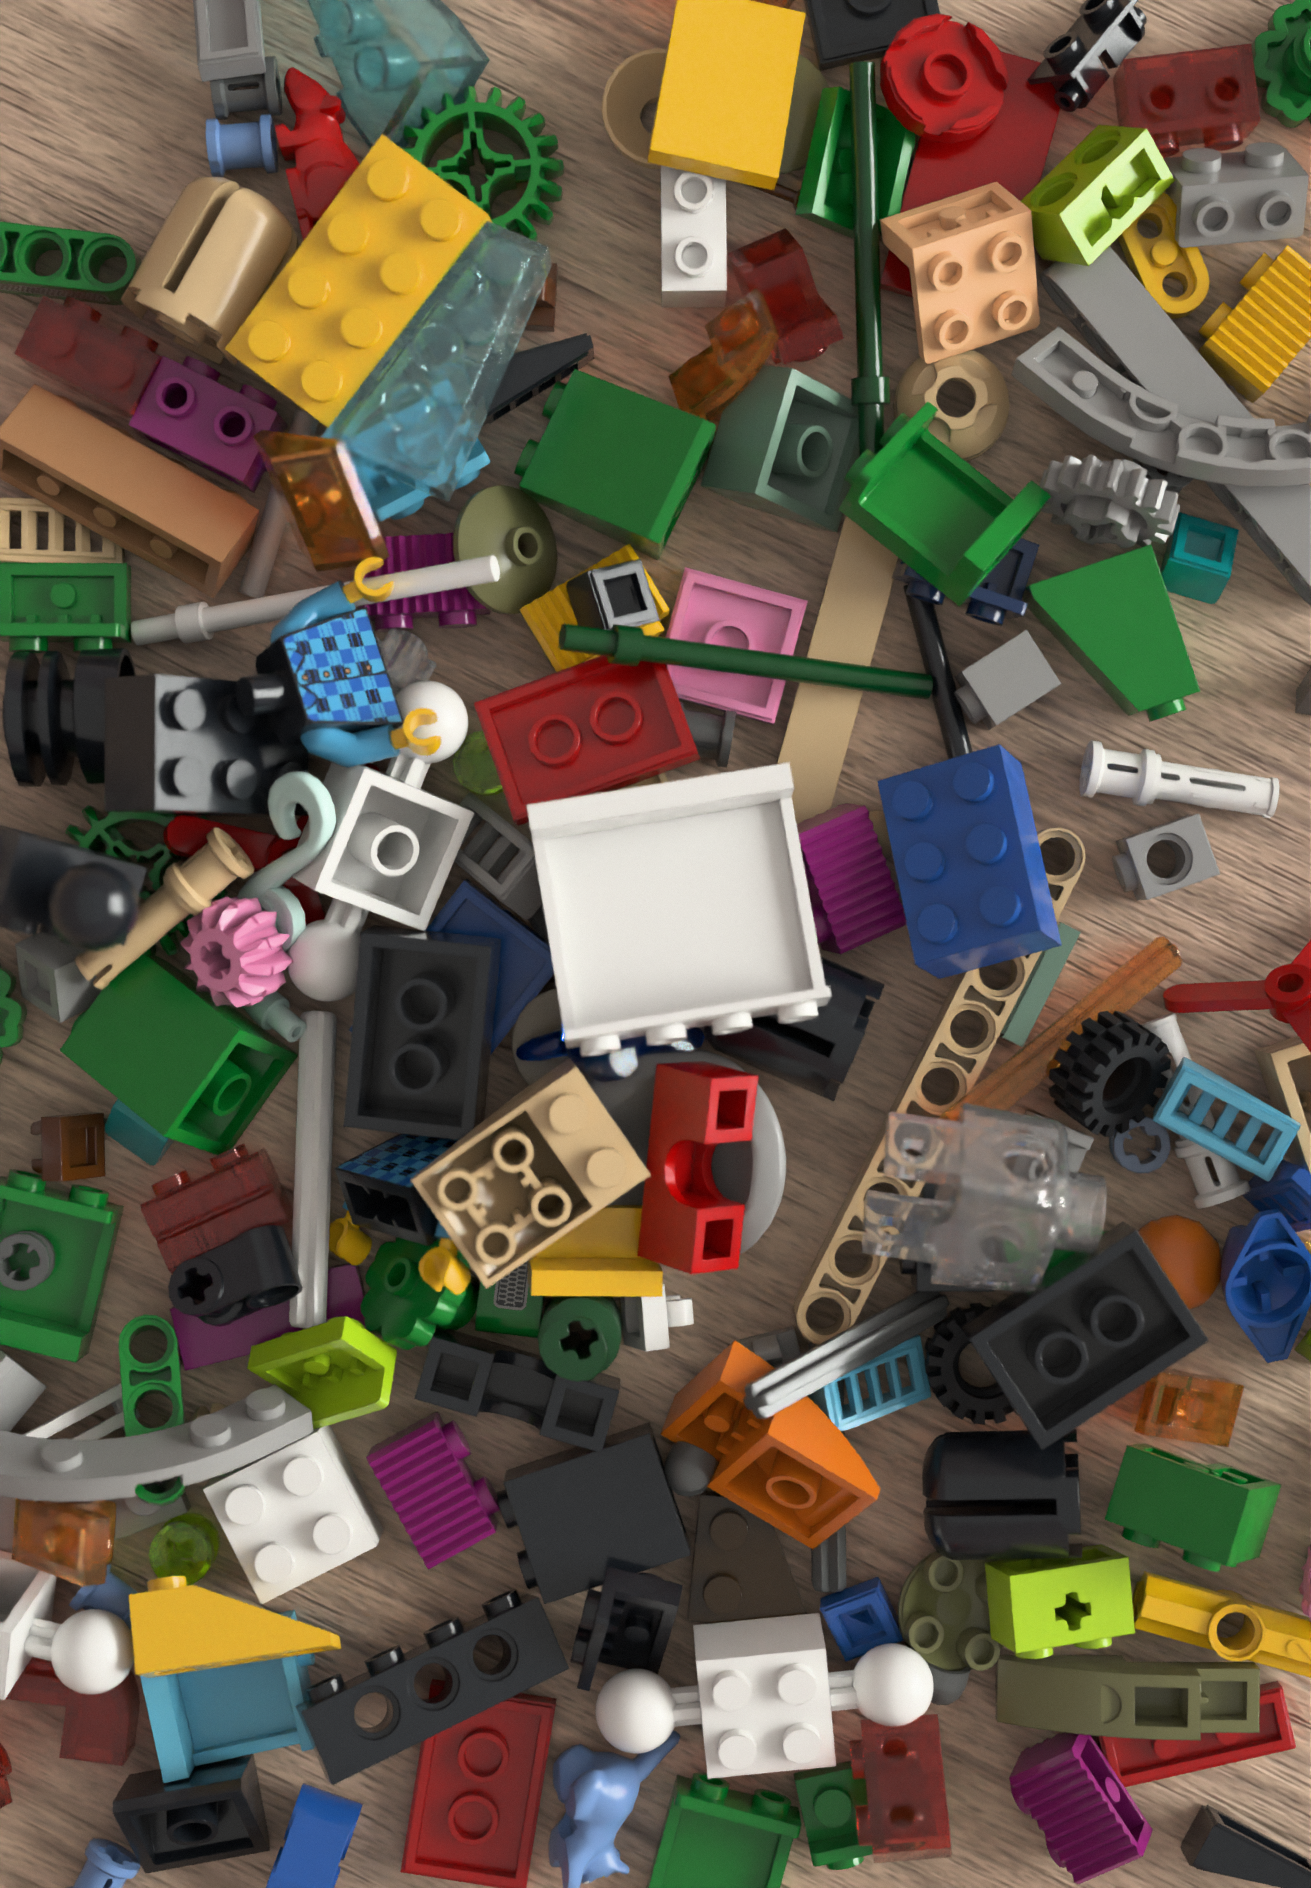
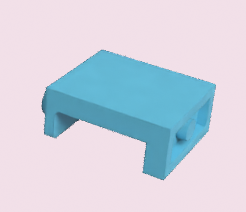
M295 1609L277 1613L297 1620ZM315 1653L154 1678L140 1676L163 1783L189 1778L195 1766L296 1744H300L302 1751L312 1750V1744L295 1706L309 1700L305 1690L312 1685L307 1666L314 1665Z

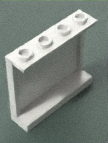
M790 763L527 805L567 1049L580 1047L581 1056L602 1055L620 1050V1040L646 1036L647 1045H662L686 1039L685 1029L712 1025L713 1034L735 1033L752 1028L751 1018L777 1014L780 1024L795 1023L818 1017L817 1007L827 1006L831 998L830 986H825L792 802L794 785Z

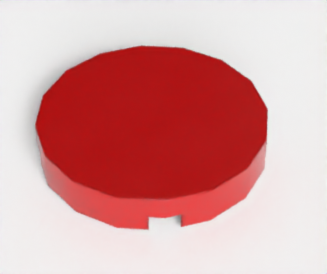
M933 14L913 19L896 33L880 63V88L888 109L906 129L928 141L953 144L973 139L993 122L1003 105L1004 91L1008 87V71L999 48L982 29L970 22L963 26L958 22L950 21L952 16Z

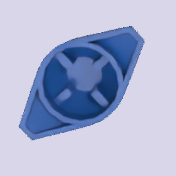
M1271 1209L1256 1213L1247 1226L1238 1225L1230 1228L1223 1247L1220 1276L1224 1300L1231 1314L1267 1363L1288 1359L1311 1305V1254L1282 1212L1278 1209Z

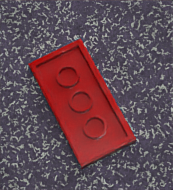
M1001 52L1008 71V87L1004 91V103L993 122L973 139L953 144L928 141L922 137L919 138L900 213L996 181L1021 201L1040 182L1060 107L1054 99L1057 91L1051 82L1030 85L1027 80L1041 62ZM889 249L880 280L881 289L913 298L910 269Z

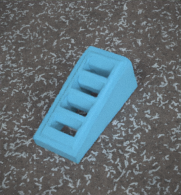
M1183 1057L1153 1111L1154 1122L1268 1182L1271 1180L1301 1127V1123L1186 1057ZM1194 1085L1203 1091L1190 1114L1187 1115L1178 1109L1191 1086ZM1217 1097L1226 1102L1214 1126L1210 1129L1202 1124V1121ZM1242 1110L1249 1114L1250 1117L1234 1143L1225 1138V1135L1238 1112ZM1264 1122L1274 1127V1130L1257 1157L1249 1152L1248 1149Z
M920 1335L913 1336L809 1394L808 1397L840 1431L857 1427L931 1397L929 1381L925 1372V1359ZM905 1355L911 1385L902 1388L897 1358ZM884 1363L890 1392L882 1394L877 1366ZM863 1371L869 1398L865 1399L861 1397L857 1373ZM842 1379L845 1380L849 1401L845 1405H841L837 1381Z

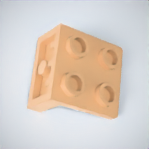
M997 181L880 219L883 244L910 269L919 356L927 364L982 347L1039 326L1040 315L1031 210Z

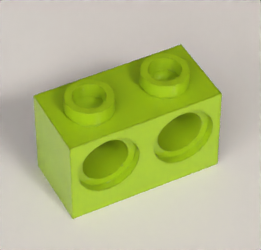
M1098 125L1021 200L1031 210L1034 246L1042 259L1089 266L1175 179L1146 128Z

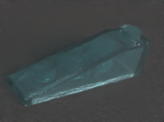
M308 0L321 32L313 38L321 58L331 57L343 85V88L336 95L342 101L341 107L344 109L346 117L370 149L382 134L399 147L408 146L409 144L402 135L404 125H414L423 130L426 124L421 118L422 108H431L436 115L444 111L441 104L444 92L452 96L454 106L463 104L465 102L464 89L468 85L475 86L490 61L457 15L441 0Z

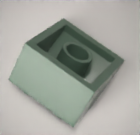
M737 363L700 486L740 505L822 530L837 532L843 514L838 509L851 488V485L844 478L859 458L858 406H852L850 398L793 368Z

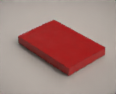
M599 656L474 702L506 800L517 826L529 822L527 805L615 791L700 760L667 664L640 661L634 667L612 664L608 662L607 656Z
M432 1679L428 1699L437 1696L442 1691L445 1681ZM519 1693L421 1742L401 1865L402 1873L497 1888H527L557 1698Z

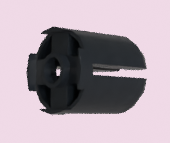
M820 956L825 986H830L831 998L827 1006L817 1007L818 1017L786 1024L779 1023L777 1014L751 1018L752 1028L728 1034H713L712 1025L704 1026L705 1038L716 1051L834 1102L840 1083L843 1084L865 1035L869 1016L875 1004L874 1001L867 999L866 996L868 995L879 1000L884 983Z
M1077 1429L1072 1430L1043 1450L1028 1430L946 1432L936 1437L925 1454L922 1468L923 1496L927 1497L926 1508L923 1510L924 1527L935 1550L951 1560L1082 1558V1543L1069 1544V1535H1081L1078 1454H1065V1442H1077Z

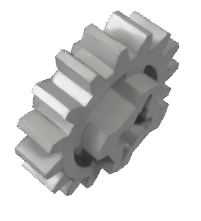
M1067 455L1063 463L1054 460L1049 463L1048 470H1044L1040 487L1051 495L1041 512L1053 514L1051 518L1053 524L1070 525L1073 537L1091 545L1110 543L1117 544L1121 548H1129L1134 546L1135 543L1144 547L1150 545L1152 541L1164 544L1168 535L1173 533L1181 505L1177 504L1179 495L1176 492L1165 490L1167 486L1165 480H1149L1145 477L1146 469L1126 459L1101 461L1095 455H1088V457L1080 461L1071 455Z

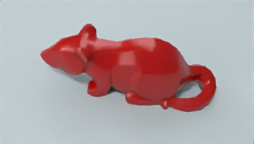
M291 67L287 70L284 78V92L296 115L295 126L293 130H289L283 123L274 126L285 161L296 162L295 167L285 169L304 241L360 163L344 142L343 132L339 124L345 121L346 113L341 107L342 101L340 98L330 95L316 80Z

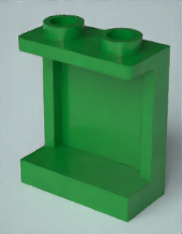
M927 402L912 418L903 412L895 419L882 436L879 444L883 448L877 455L870 449H867L855 461L844 478L851 485V488L838 510L960 607L1024 536L1051 495L1031 480L1012 499L929 432L928 426L938 409L930 402Z
M10 1169L8 1178L0 1177V1242L4 1238L22 1230L36 1231L44 1235L52 1243L56 1256L55 1267L51 1275L34 1288L26 1291L12 1290L0 1282V1344L76 1363L89 1353L124 1206L107 1202L109 1192L98 1188L73 1184L69 1193L45 1187L47 1181H42V1175ZM19 1243V1251L9 1257V1264L12 1270L21 1268L20 1276L29 1277L30 1268L38 1265L40 1259L35 1250L30 1253L26 1252L29 1245Z
M694 1773L692 1779L677 1775L646 1888H780L793 1838H798L801 1829L799 1808L792 1806L791 1800L788 1797L771 1790L756 1789L754 1794L751 1795L729 1789L730 1784L722 1778L708 1779L707 1773Z

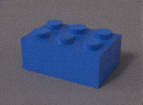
M998 744L877 781L916 966L938 979L1062 946L1022 764Z

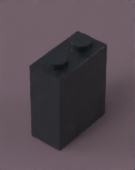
M650 1422L606 1436L602 1453L577 1446L506 1470L503 1481L505 1490L497 1492L499 1507L507 1528L510 1529L518 1526L526 1550L517 1552L519 1566L528 1589L539 1587L544 1604L602 1585L607 1566L639 1573L691 1555L690 1540L674 1492L668 1486L664 1472V1463Z

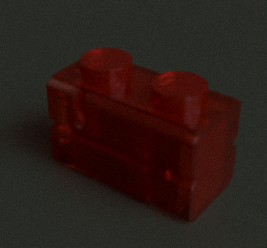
M243 1143L210 1158L209 1160L214 1170L191 1180L187 1170H183L151 1185L156 1197L140 1204L141 1211L153 1237L156 1238L157 1246L171 1274H173L178 1265L187 1259H192L224 1245L245 1231L266 1225L281 1226L293 1219V1207L279 1181L278 1174L265 1148L249 1154Z

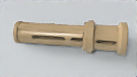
M218 827L213 828L207 834L208 842L182 865L178 863L171 864L163 876L164 884L139 905L136 923L127 936L125 946L117 944L111 948L99 951L86 950L75 957L76 965L83 976L90 981L96 975L97 978L93 981V985L101 990L106 988L111 980L190 913L195 916L200 913L202 914L203 909L212 906V899L237 877L243 879L249 877L254 872V867L246 853L230 835Z

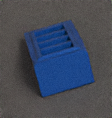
M1281 1160L1269 1182L1257 1175H1254L1248 1181L1251 1190L1243 1194V1197L1259 1212L1278 1209L1295 1232L1311 1229V1174L1304 1167Z

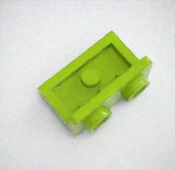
M346 1316L334 1317L325 1323L297 1332H287L278 1338L251 1346L247 1369L272 1385H277L311 1410L314 1430L385 1409L389 1404L397 1349L366 1330L361 1322Z

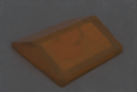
M261 430L253 435L297 544L317 572L358 566L364 559L371 557L381 558L384 561L390 556L344 440Z

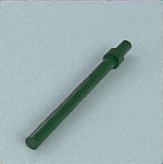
M858 61L849 64L857 378L851 379V405L858 406L859 457L867 449H870L877 455L883 448L879 442L884 435V405L890 404L889 377H883L876 83L875 63L871 61Z
M563 624L559 633L558 643L560 650L607 656L608 662L612 664L636 667L640 661L924 700L929 699L933 688V679L929 674L644 635L640 627L614 624L611 630Z

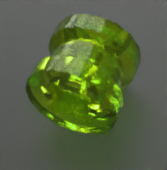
M476 731L466 736L461 747L454 753V773L460 784L472 793L482 796L498 795L503 792V788L490 750H488L489 747L484 732Z
M190 1512L166 1521L152 1540L149 1550L151 1568L157 1577L186 1576L187 1585H192L202 1579L219 1553L220 1539L217 1529L210 1520L201 1514ZM182 1557H183V1558H191V1557H192V1558H193V1561H192L191 1559H190V1560H180V1559H181Z

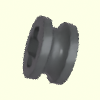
M22 1230L4 1238L0 1242V1282L12 1290L26 1291L43 1283L51 1275L55 1267L56 1254L52 1243L44 1235L36 1231ZM19 1243L29 1245L26 1252L30 1253L35 1250L40 1259L38 1265L30 1268L29 1277L20 1276L21 1268L12 1270L9 1264V1257L19 1251Z

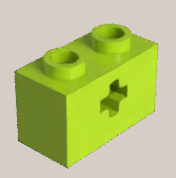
M1103 1544L1082 1547V1558L1004 1559L985 1562L991 1639L1014 1652L1018 1658L1040 1659L1049 1657L1054 1653L1053 1647L1074 1644L1075 1647L1082 1649L1104 1648L1112 1644V1637L1135 1634L1128 1556Z

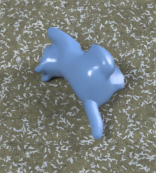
M672 1731L669 1738L658 1748L649 1752L639 1753L633 1759L614 1752H595L582 1744H578L562 1752L554 1762L553 1785L558 1794V1799L565 1804L566 1812L551 1831L549 1862L551 1867H561L563 1888H580L581 1883L588 1884L596 1878H606L613 1873H629V1867L620 1860V1852L614 1845L617 1831L633 1810L640 1783L649 1776L663 1758L678 1744L680 1734L677 1731Z

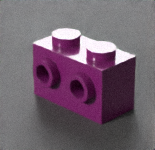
M162 356L128 425L142 438L254 493L265 473L268 462L272 459L288 427L280 414L274 411L278 402L269 395L246 384L242 385L238 393L218 383L217 381L221 374L217 370L190 356L185 357L182 365Z

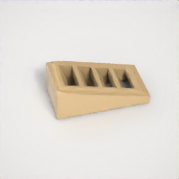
M0 497V562L124 563L125 548L102 536V552H91V529L75 521V551H65V517L68 516L35 498ZM11 517H21V549H11ZM38 517H48V550H38Z

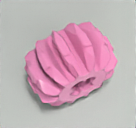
M237 896L233 898L224 897L211 902L212 906L203 909L202 914L200 913L187 921L190 934L180 944L190 954L191 960L183 969L195 971L198 977L196 992H211L216 1006H230L233 1004L238 1008L241 1006L249 1007L264 1000L265 996L276 992L280 986L286 983L283 971L286 970V967L293 960L283 950L282 945L290 935L278 932L275 927L277 912H262L258 898L239 899Z

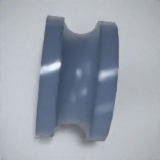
M1145 1117L1139 1123L1130 1119V1130L1122 1134L1114 1130L1113 1136L1109 1137V1150L1114 1160L1123 1168L1135 1173H1150L1159 1169L1167 1160L1171 1150L1170 1137L1166 1128L1154 1122L1152 1118ZM1138 1126L1142 1133L1155 1137L1156 1145L1154 1150L1146 1148L1151 1155L1142 1161H1139L1136 1154L1125 1152L1123 1145L1125 1138L1133 1139L1128 1132Z

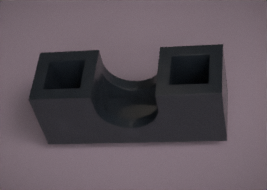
M451 1329L435 1330L414 1399L475 1417L480 1412L512 1417L535 1426L540 1430L539 1435L602 1453L620 1391V1378L598 1373L593 1380L575 1382L561 1378L546 1366L541 1355Z

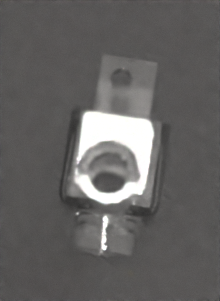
M965 1102L961 1105L957 1121L889 1112L886 1122L884 1176L936 1183L937 1186L934 1199L867 1190L864 1201L862 1253L931 1263L932 1284L1022 1293L1033 1292L1040 1286L1054 1249L1086 1254L1095 1253L1100 1242L1105 1219L1106 1181L1104 1176L1068 1170V1133L1060 1122ZM904 1149H915L923 1156H911ZM891 1226L900 1233L891 1235L884 1232L881 1227Z

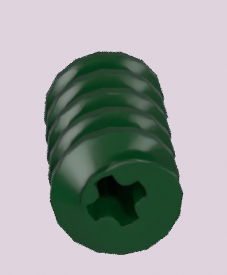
M553 1296L545 1307L538 1333L539 1353L551 1371L561 1378L579 1382L593 1380L598 1373L610 1366L617 1357L622 1333L620 1309L613 1297ZM580 1320L584 1330L592 1329L591 1338L581 1340L578 1332L569 1333L571 1322Z

